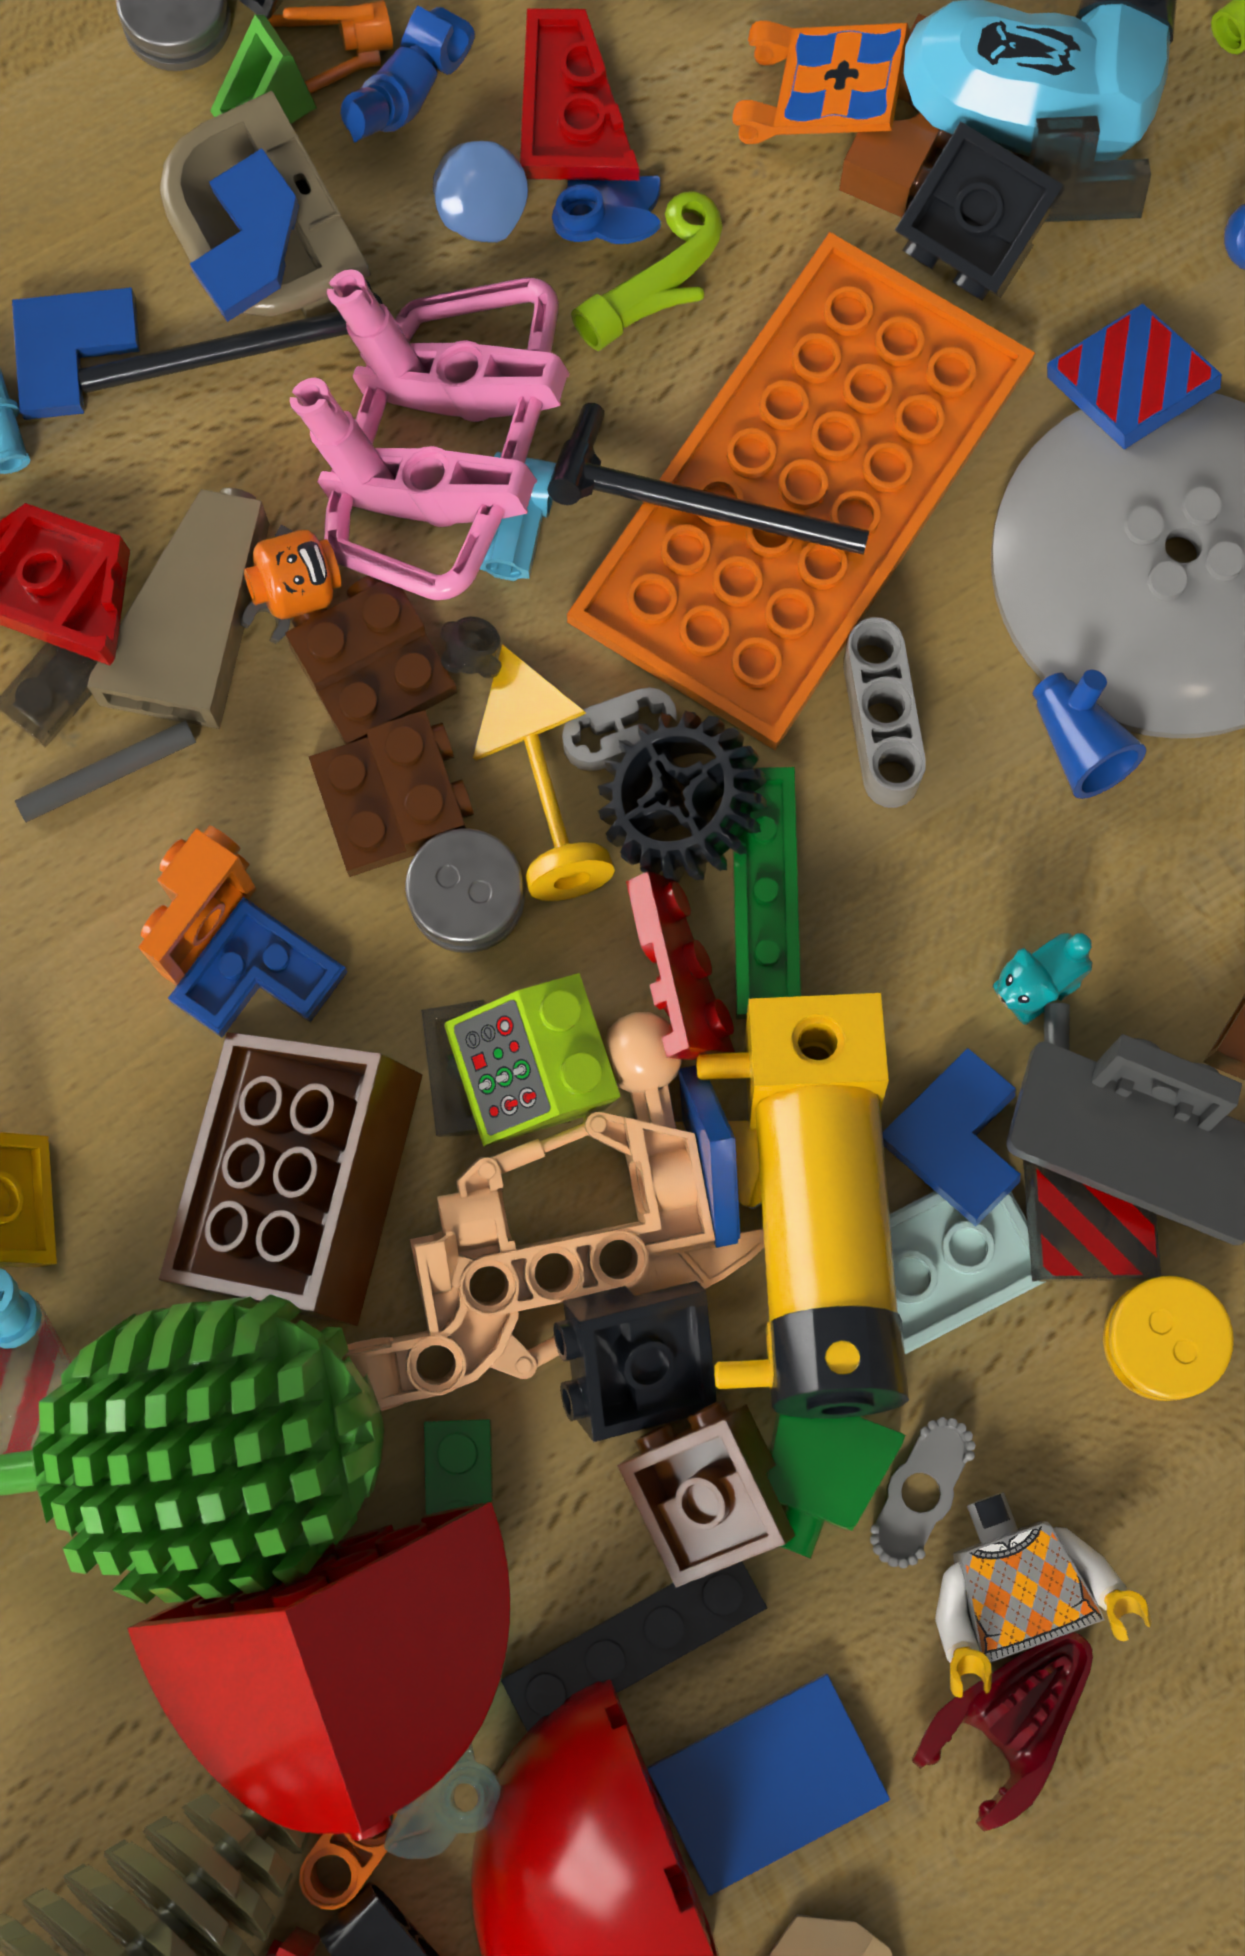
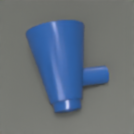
M1093 669L1085 671L1078 684L1068 680L1064 673L1052 674L1042 680L1032 693L1037 701L1036 706L1071 790L1078 799L1090 798L1112 788L1131 774L1142 762L1146 754V747L1097 703L1098 698L1107 685V679L1101 672Z

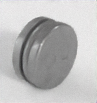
M116 0L117 12L129 46L140 59L159 69L183 71L201 66L219 53L229 36L231 13L227 0Z
M461 828L438 834L417 851L406 875V898L416 925L430 941L444 949L454 952L471 953L493 947L512 932L522 915L525 890L520 865L506 844L484 831Z

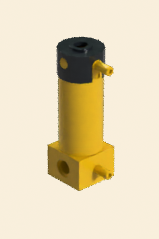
M881 993L748 999L744 1052L699 1054L696 1058L697 1077L700 1080L746 1078L749 1129H757L770 1320L766 1326L768 1360L717 1362L714 1366L715 1386L718 1389L770 1387L772 1408L776 1413L790 1417L810 1419L847 1418L877 1414L899 1408L909 1401L903 1326L897 1308L881 1122V1108L889 1081Z

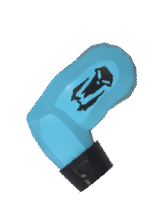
M985 0L953 1L917 23L905 45L904 77L913 105L933 127L953 134L961 121L1003 148L1021 155L1105 164L1115 162L1141 140L1156 115L1168 76L1169 50L1174 36L1177 0H1081L1076 16L1059 13L1029 14Z

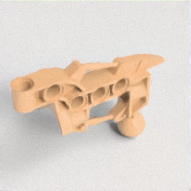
M633 1012L619 1018L608 1029L603 1040L617 1086L630 1092L635 1119L603 1112L588 1113L584 1117L582 1124L541 1141L537 1138L491 1158H478L456 1180L458 1193L437 1197L442 1231L433 1235L410 1239L428 1330L394 1338L380 1337L347 1344L349 1352L342 1358L344 1361L349 1356L362 1377L368 1374L381 1411L398 1407L406 1402L447 1394L478 1380L489 1368L520 1379L532 1377L539 1366L558 1357L559 1353L554 1336L529 1350L516 1339L512 1332L518 1320V1311L561 1303L565 1300L626 1286L634 1296L697 1281L706 1289L742 1267L765 1247L763 1228L740 1232L741 1238L738 1239V1244L718 1248L714 1244L715 1236L695 1133L676 1129L668 1084L677 1076L683 1059L666 1058L662 1037L672 1033L673 1030L672 1025L665 1018L651 1012ZM585 1136H590L626 1155L638 1218L637 1222L515 1246V1240L510 1235L504 1208L501 1174L545 1157L544 1153ZM624 1240L631 1250V1263L623 1273L617 1276H608L602 1271L599 1264L600 1253L609 1242ZM559 1253L566 1259L568 1264L566 1280L560 1286L553 1289L540 1287L535 1279L537 1262L547 1254ZM494 1266L502 1271L505 1278V1286L502 1293L496 1299L489 1302H481L474 1299L470 1292L472 1275L480 1268ZM432 1345L446 1347L453 1355V1364L450 1371L439 1379L423 1377L416 1369L419 1354L425 1348Z

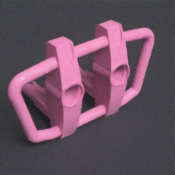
M352 269L344 270L330 280L329 284L334 289H327V295L346 321L347 332L366 363V367L357 366L353 374V379L363 394L356 419H354L349 411L342 410L332 396L329 387L322 379L308 378L301 381L292 391L297 398L290 397L292 409L310 429L312 442L332 468L331 472L322 471L318 479V484L329 498L326 507L324 539H328L337 563L431 600L450 599L463 593L475 580L501 520L528 513L527 507L537 479L525 464L540 412L561 405L560 398L566 379L570 375L562 360L556 354L551 353L559 309L558 298L553 288L545 281L536 278H520L417 298L407 303L394 319L388 308L384 304L378 303L369 289L364 276L359 271ZM528 302L534 304L527 350L481 345L468 340L455 343H409L423 322ZM386 402L431 413L462 417L464 420L471 422L483 421L494 417L513 416L500 458L446 451L434 446L422 447L420 449L374 448L373 446ZM352 506L385 515L428 522L437 527H448L456 523L473 522L454 566L443 575L433 574L349 542Z

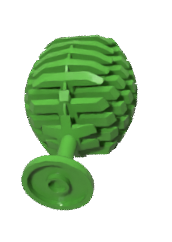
M269 1294L258 1304L250 1296L219 1301L175 1304L170 1308L155 1309L140 1315L134 1313L81 1349L79 1355L75 1357L61 1374L62 1384L39 1401L40 1429L32 1450L0 1454V1496L37 1491L46 1523L54 1517L57 1529L68 1531L71 1537L78 1532L63 1547L71 1572L87 1574L97 1563L102 1575H121L127 1569L131 1572L112 1591L144 1604H148L155 1596H158L165 1603L187 1601L197 1595L202 1596L204 1599L225 1597L238 1591H243L245 1594L266 1591L279 1581L288 1587L309 1573L333 1541L335 1546L358 1520L357 1512L362 1507L365 1498L367 1497L368 1499L373 1493L383 1450L384 1425L381 1409L368 1374L362 1377L349 1356L344 1361L342 1360L349 1352L342 1327H325L320 1332L303 1320H300L297 1324L290 1322L301 1310L289 1300Z

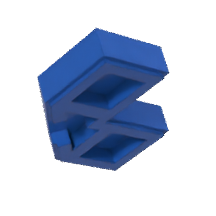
M262 148L209 181L213 193L240 232L190 263L194 275L227 322L281 288L286 267V251L299 211L296 195Z

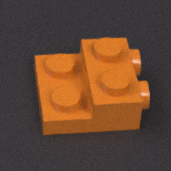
M211 825L208 826L204 833L196 828L187 841L184 839L178 840L165 854L160 864V871L163 873L157 881L172 900V903L169 907L165 905L158 907L148 918L141 931V937L144 940L138 948L156 970L176 986L242 898L245 897L249 900L256 890L246 871L250 864L238 854L241 849L239 845Z

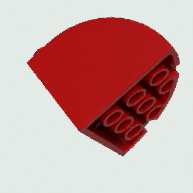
M492 1502L429 1514L421 1519L422 1523L409 1525L395 1531L391 1524L340 1540L336 1546L334 1543H331L309 1573L288 1587L279 1581L266 1591L247 1594L243 1591H238L225 1597L204 1599L202 1596L197 1595L128 1627L127 1629L141 1667L163 1711L180 1738L210 1775L249 1809L278 1825L307 1833H349L351 1839L355 1841L370 1838L388 1829L392 1825L390 1818L392 1814L434 1787L455 1766L480 1730L493 1702L505 1661L510 1627V1584L504 1542Z
M611 1679L605 1682L598 1681L565 1699L563 1705L555 1709L548 1716H543L531 1727L505 1760L487 1794L478 1821L471 1869L472 1907L481 1955L719 1956L714 1934Z

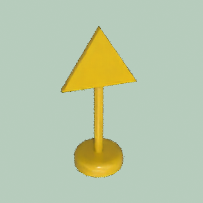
M502 644L473 759L477 761L524 741L554 844V848L542 853L530 863L526 873L528 890L533 898L541 901L572 899L602 887L612 878L615 868L607 849L603 846L591 842L569 843L538 734L587 713Z

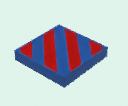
M1143 303L1047 363V378L1124 450L1221 387L1222 374Z

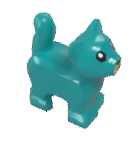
M1062 933L1040 947L1033 954L1024 948L1019 949L1014 958L1006 963L1001 970L999 979L992 985L999 1000L1015 1014L1022 1024L1028 1025L1044 1013V1006L1047 1003L1057 999L1062 1001L1080 988L1082 980L1092 971L1093 962L1089 958L1092 941L1084 933H1076L1074 936L1071 933Z

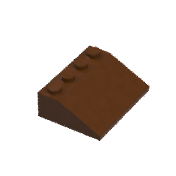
M227 1032L159 1280L230 1298L251 1296L257 1304L271 1294L291 1301L301 1310L299 1313L301 1315L358 1326L423 1074L381 1053Z

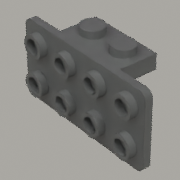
M1124 1034L1113 1043L1097 1062L1046 1041L1039 1042L1031 1050L1006 1141L1007 1148L1011 1154L1232 1245L1239 1246L1245 1243V1123L1227 1116L1238 1105L1242 1088L1241 1082L1221 1075L1215 1068L1209 1065L1192 1063L1165 1052L1151 1041L1131 1038Z

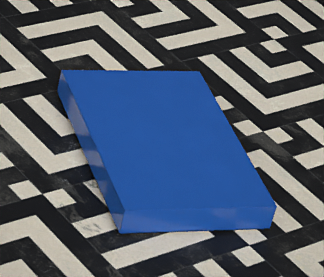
M826 1673L647 1767L709 1896L891 1800Z

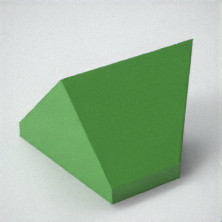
M255 14L210 111L216 117L272 91L290 124H292L317 107L293 56L266 16Z

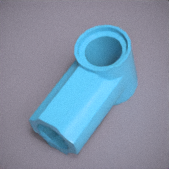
M496 452L494 457L500 458L502 453ZM526 458L525 464L537 479L527 507L528 513L501 520L480 570L490 573L495 578L504 580L530 579L542 518H548L553 502L547 488L556 466L555 462Z

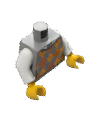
M1004 1492L967 1505L981 1543L953 1553L954 1565L950 1566L943 1574L935 1615L947 1660L950 1662V1690L954 1696L963 1697L961 1676L967 1673L978 1675L984 1683L985 1693H988L991 1689V1662L1105 1620L1101 1609L1107 1611L1111 1631L1119 1641L1129 1640L1126 1628L1119 1620L1127 1613L1138 1614L1143 1618L1147 1627L1151 1626V1617L1146 1600L1139 1593L1128 1591L1106 1559L1067 1528H1053L1048 1521H1039L1018 1529Z

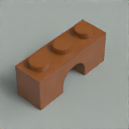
M918 14L909 32V38L916 24L925 19L926 16ZM904 66L898 99L909 103L918 114L906 120H894L892 131L858 132L844 159L839 187L840 191L901 218L934 165L931 163L938 149L943 150L953 135L933 127L913 105L904 77Z

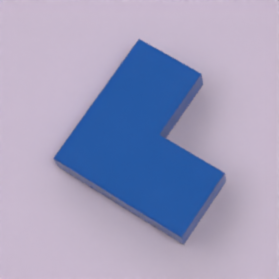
M132 287L12 300L19 411L24 420L84 414L83 389L78 375V370L81 369L80 358L140 352L136 297Z
M243 897L168 999L222 1038L259 988L311 1023L348 971L339 962Z
M967 1048L882 1132L883 1146L976 1227L1020 1183L1021 1174L976 1136L1015 1097L1016 1088Z
M696 1065L680 1068L682 1122L687 1132L695 1133L715 1236L714 1244L716 1248L738 1244V1239L741 1237L735 1136L710 1080H700L697 1077Z

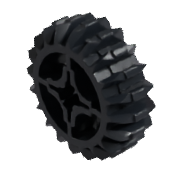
M685 710L678 724L677 720L670 714L661 713L658 731L655 732L647 724L638 723V734L641 740L635 745L627 740H619V747L626 754L621 763L617 761L605 762L606 770L615 776L613 782L597 786L599 794L611 801L598 810L601 820L608 825H612L605 834L608 841L614 846H622L620 851L621 858L630 865L640 863V870L643 873L652 872L660 874L663 872V876L670 882H680L686 870L688 875L694 880H704L707 862H710L719 871L727 870V859L724 853L731 848L739 855L747 854L745 843L739 839L744 831L749 833L761 832L760 824L750 817L751 812L768 808L766 798L760 793L755 792L767 783L766 775L759 768H753L759 761V756L751 746H743L744 736L738 730L730 727L725 730V724L715 716L709 715L702 722L695 712ZM694 753L716 757L705 765L699 761L687 768L679 767L673 760L677 757ZM653 777L652 786L650 790L644 795L645 790ZM676 780L679 781L684 787H686L683 790V795L686 799L684 801V804L688 809L689 814L686 811H684L681 807H679L682 803V798L680 796L681 790L678 784L676 783ZM723 796L720 807L712 819V809L716 801ZM678 825H683L692 834V836L678 841H658L651 839L649 836L660 828L668 831Z

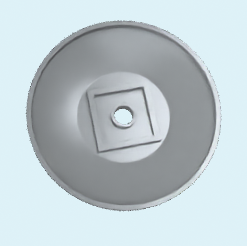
M1212 393L1125 450L1081 409L1050 429L1031 448L1012 476L997 512L991 546L992 582L1002 620L1013 643L1026 663L1041 680L1061 672L1064 673L1068 680L1078 684L1085 671L1093 669L1101 672L1107 679V685L1098 698L1097 703L1130 732L1164 738H1201L1221 735L1245 728V403L1225 395ZM1175 537L1187 539L1194 545L1197 559L1189 563H1180L1173 560L1166 552L1165 542Z

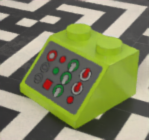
M580 973L515 991L444 1024L483 1147L582 1118L591 1112L604 1111L621 1097Z

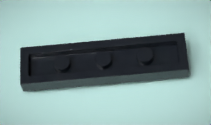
M739 1562L679 1587H675L672 1582L503 1677L501 1682L528 1732L543 1716H548L555 1709L563 1705L565 1699L598 1681L605 1682L611 1679L616 1693H619L767 1609V1606L744 1563Z

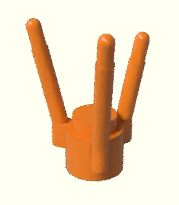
M384 0L352 6L287 7L283 10V14L272 15L268 19L272 27L339 25L344 50H356L357 56L304 81L310 94L361 69L381 66L379 52L393 49L391 25Z

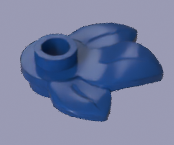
M657 175L640 176V181L568 180L567 189L558 196L552 212L555 231L562 238L573 242H585L600 238L613 244H630L652 236L661 228L660 219L651 213L657 205L660 196V177Z

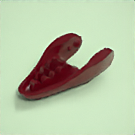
M1071 1632L1034 1646L991 1674V1689L988 1693H985L984 1683L980 1680L965 1690L963 1697H955L936 1713L912 1757V1762L920 1769L925 1765H935L939 1762L942 1747L952 1740L953 1734L961 1723L972 1725L982 1731L1003 1752L1008 1760L1010 1778L1003 1787L999 1788V1791L991 1800H984L978 1807L976 1824L983 1831L998 1828L1016 1819L1034 1803L1042 1791L1054 1766L1065 1732L1091 1671L1093 1649L1090 1643L1082 1635Z

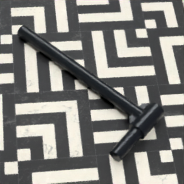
M366 280L369 289L378 303L383 304L381 298L373 292L369 282ZM336 311L79 369L78 375L84 393H89L347 335L348 332L346 321L340 312Z
M592 402L582 406L571 438L563 444L547 488L549 496L555 502L562 505H573L579 499L592 495L593 490L861 555H864L870 532L869 530L603 467L601 466L602 461L595 454L593 446L605 412L600 405Z

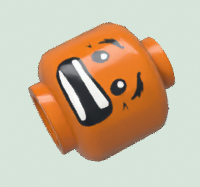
M297 530L258 542L253 551L254 566L244 569L247 588L254 605L266 603L270 613L279 619H289L326 608L332 602L333 589L341 587L342 584L338 563L328 539L319 541L308 530Z

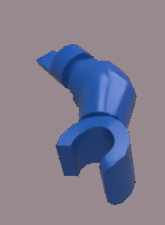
M417 5L410 17L400 47L375 75L368 78L360 89L347 95L341 104L342 121L350 131L354 143L380 130L384 132L396 131L419 114L437 78L438 73L436 69L446 75L452 74L462 64L470 51L475 39V31L468 21L443 7H436L431 11H427Z

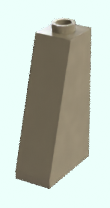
M223 488L220 493L200 490L122 620L119 628L115 660L111 666L97 662L90 674L87 687L99 706L180 722L186 720L190 724L220 729L245 628L241 626V618L244 610L251 602L244 569L254 566V547L258 542L266 540L270 525L261 500H257L249 492L236 488Z

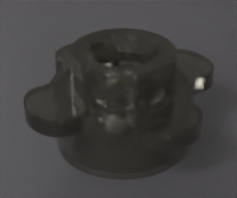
M464 617L457 622L450 621L443 625L440 636L445 641L446 651L441 656V664L446 670L452 673H479L484 678H493L499 674L502 665L496 658V653L500 646L501 638L497 629L491 623L478 617Z

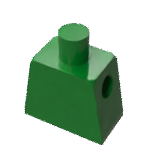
M777 1413L770 1453L776 1465L766 1475L780 1504L787 1507L785 1514L795 1533V1536L790 1541L779 1547L811 1559L824 1522L847 1531H853L900 1450L906 1435L859 1416L810 1419L790 1417Z

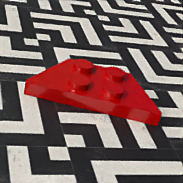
M24 503L0 521V625L111 666L116 657L130 549L119 535Z

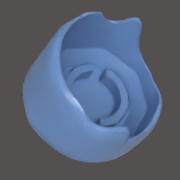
M471 141L458 144L443 156L434 173L433 193L436 209L447 228L469 240L497 243L507 238L519 221L527 202L528 184L521 164L508 149L492 141Z

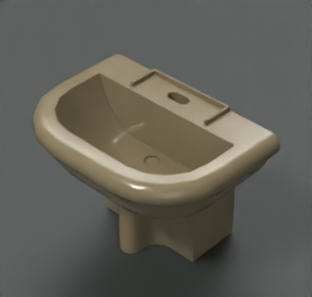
M272 91L201 123L180 138L163 164L160 195L167 219L190 262H193L240 232L213 193L209 181L261 148L264 150L297 197L299 211L286 251V267L281 288L244 311L243 314L273 317L298 309H302L306 318L327 314L337 309L327 295V289H334L330 286L329 282L336 274L352 269L359 271L364 278L371 275L369 267L342 219L337 206Z

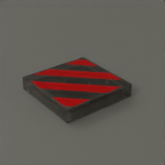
M1023 1159L1032 1282L1150 1280L1161 1277L1156 1213Z

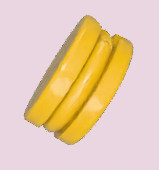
M1178 1276L1152 1278L1123 1293L1110 1309L1103 1330L1105 1356L1115 1376L1129 1390L1142 1397L1156 1401H1175L1189 1398L1212 1387L1227 1369L1234 1345L1231 1320L1221 1301L1200 1283Z

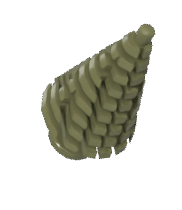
M222 1787L238 1809L243 1812L240 1816L224 1803L220 1805L207 1793L200 1795L182 1807L185 1810L184 1813L197 1830L215 1844L213 1848L177 1821L172 1822L166 1816L146 1826L143 1830L146 1834L145 1837L155 1850L176 1868L174 1871L179 1876L153 1855L133 1842L128 1843L125 1839L104 1851V1857L107 1859L108 1864L119 1878L134 1889L132 1892L147 1907L115 1881L89 1864H82L64 1875V1881L77 1899L93 1912L92 1915L120 1944L98 1925L92 1924L65 1899L47 1888H42L23 1900V1904L35 1921L52 1936L50 1938L68 1956H197L182 1940L201 1956H255L245 1941L228 1927L229 1923L211 1906L252 1937L256 1935L264 1942L276 1917L261 1895L241 1879L242 1875L238 1871L240 1870L256 1884L258 1882L262 1883L278 1898L285 1896L293 1877L292 1870L278 1852L264 1840L269 1836L280 1846L287 1848L291 1853L302 1854L310 1833L289 1829L265 1819L249 1809ZM5 1913L0 1914V1951L5 1956H61L39 1936L27 1930L16 1919Z

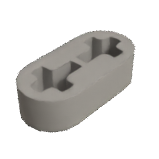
M648 687L637 689L582 709L587 714L568 721L564 725L562 733L564 753L571 764L578 769L586 771L606 768L605 762L617 761L620 763L626 754L621 751L619 740L630 741L633 745L641 740L638 734V725L624 729V726L634 723L639 719V709L648 706L652 714L663 712V714H670L677 720L674 702L663 691ZM591 727L595 735H601L612 730L616 732L600 740L601 750L598 752L590 753L586 745L575 746L576 743L581 741L580 730L583 728Z

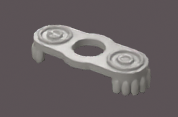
M944 1417L937 1419V1422L935 1420L929 1421L927 1426L921 1428L920 1435L906 1463L899 1466L891 1476L887 1489L888 1498L875 1524L870 1529L872 1533L870 1543L873 1545V1552L879 1555L880 1561L888 1562V1565L891 1567L899 1566L900 1568H906L908 1565H916L918 1559L925 1557L924 1546L936 1522L943 1519L951 1509L954 1498L953 1488L965 1464L975 1457L972 1451L975 1449V1442L971 1440L973 1435L970 1431H966L965 1424L958 1423L954 1418L947 1420ZM915 1473L930 1475L939 1486L940 1496L938 1503L927 1512L919 1513L911 1510L902 1499L901 1490L903 1483L909 1476Z

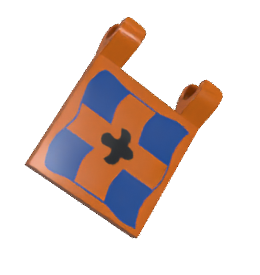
M771 21L755 22L750 28L748 41L751 46H756L754 53L756 62L760 65H773L786 59L777 107L754 100H741L735 105L732 120L734 125H740L738 133L740 141L745 144H758L775 135L892 131L905 60V45L910 32L908 23L790 28Z

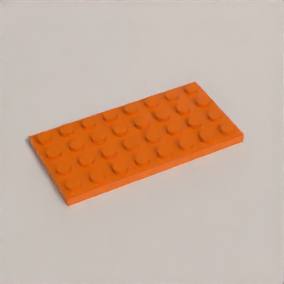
M829 232L659 480L869 530L864 555L643 502L568 611L567 623L768 747L776 750L848 642L853 628L862 621L1033 362L1035 352Z

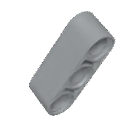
M871 617L862 620L853 628L844 654L843 670L866 793L876 804L887 808H897L906 805L914 798L925 772L926 758L904 638L900 629L893 622L884 618ZM867 645H875L882 648L887 653L889 659L880 664L870 663L859 655L858 650ZM877 703L888 704L897 711L899 719L891 723H881L870 715L868 708ZM887 762H897L908 770L910 779L902 783H892L880 774L878 767Z

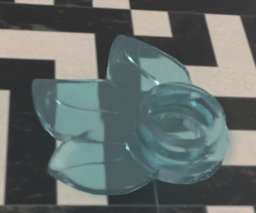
M470 1744L455 1766L434 1787L395 1812L397 1816L387 1833L384 1844L385 1850L402 1858L426 1859L444 1852L458 1833L477 1832L489 1825L500 1799L501 1786L498 1778L490 1768L475 1761L472 1744ZM462 1783L472 1785L478 1794V1802L474 1809L470 1811L460 1809L454 1801V1792Z

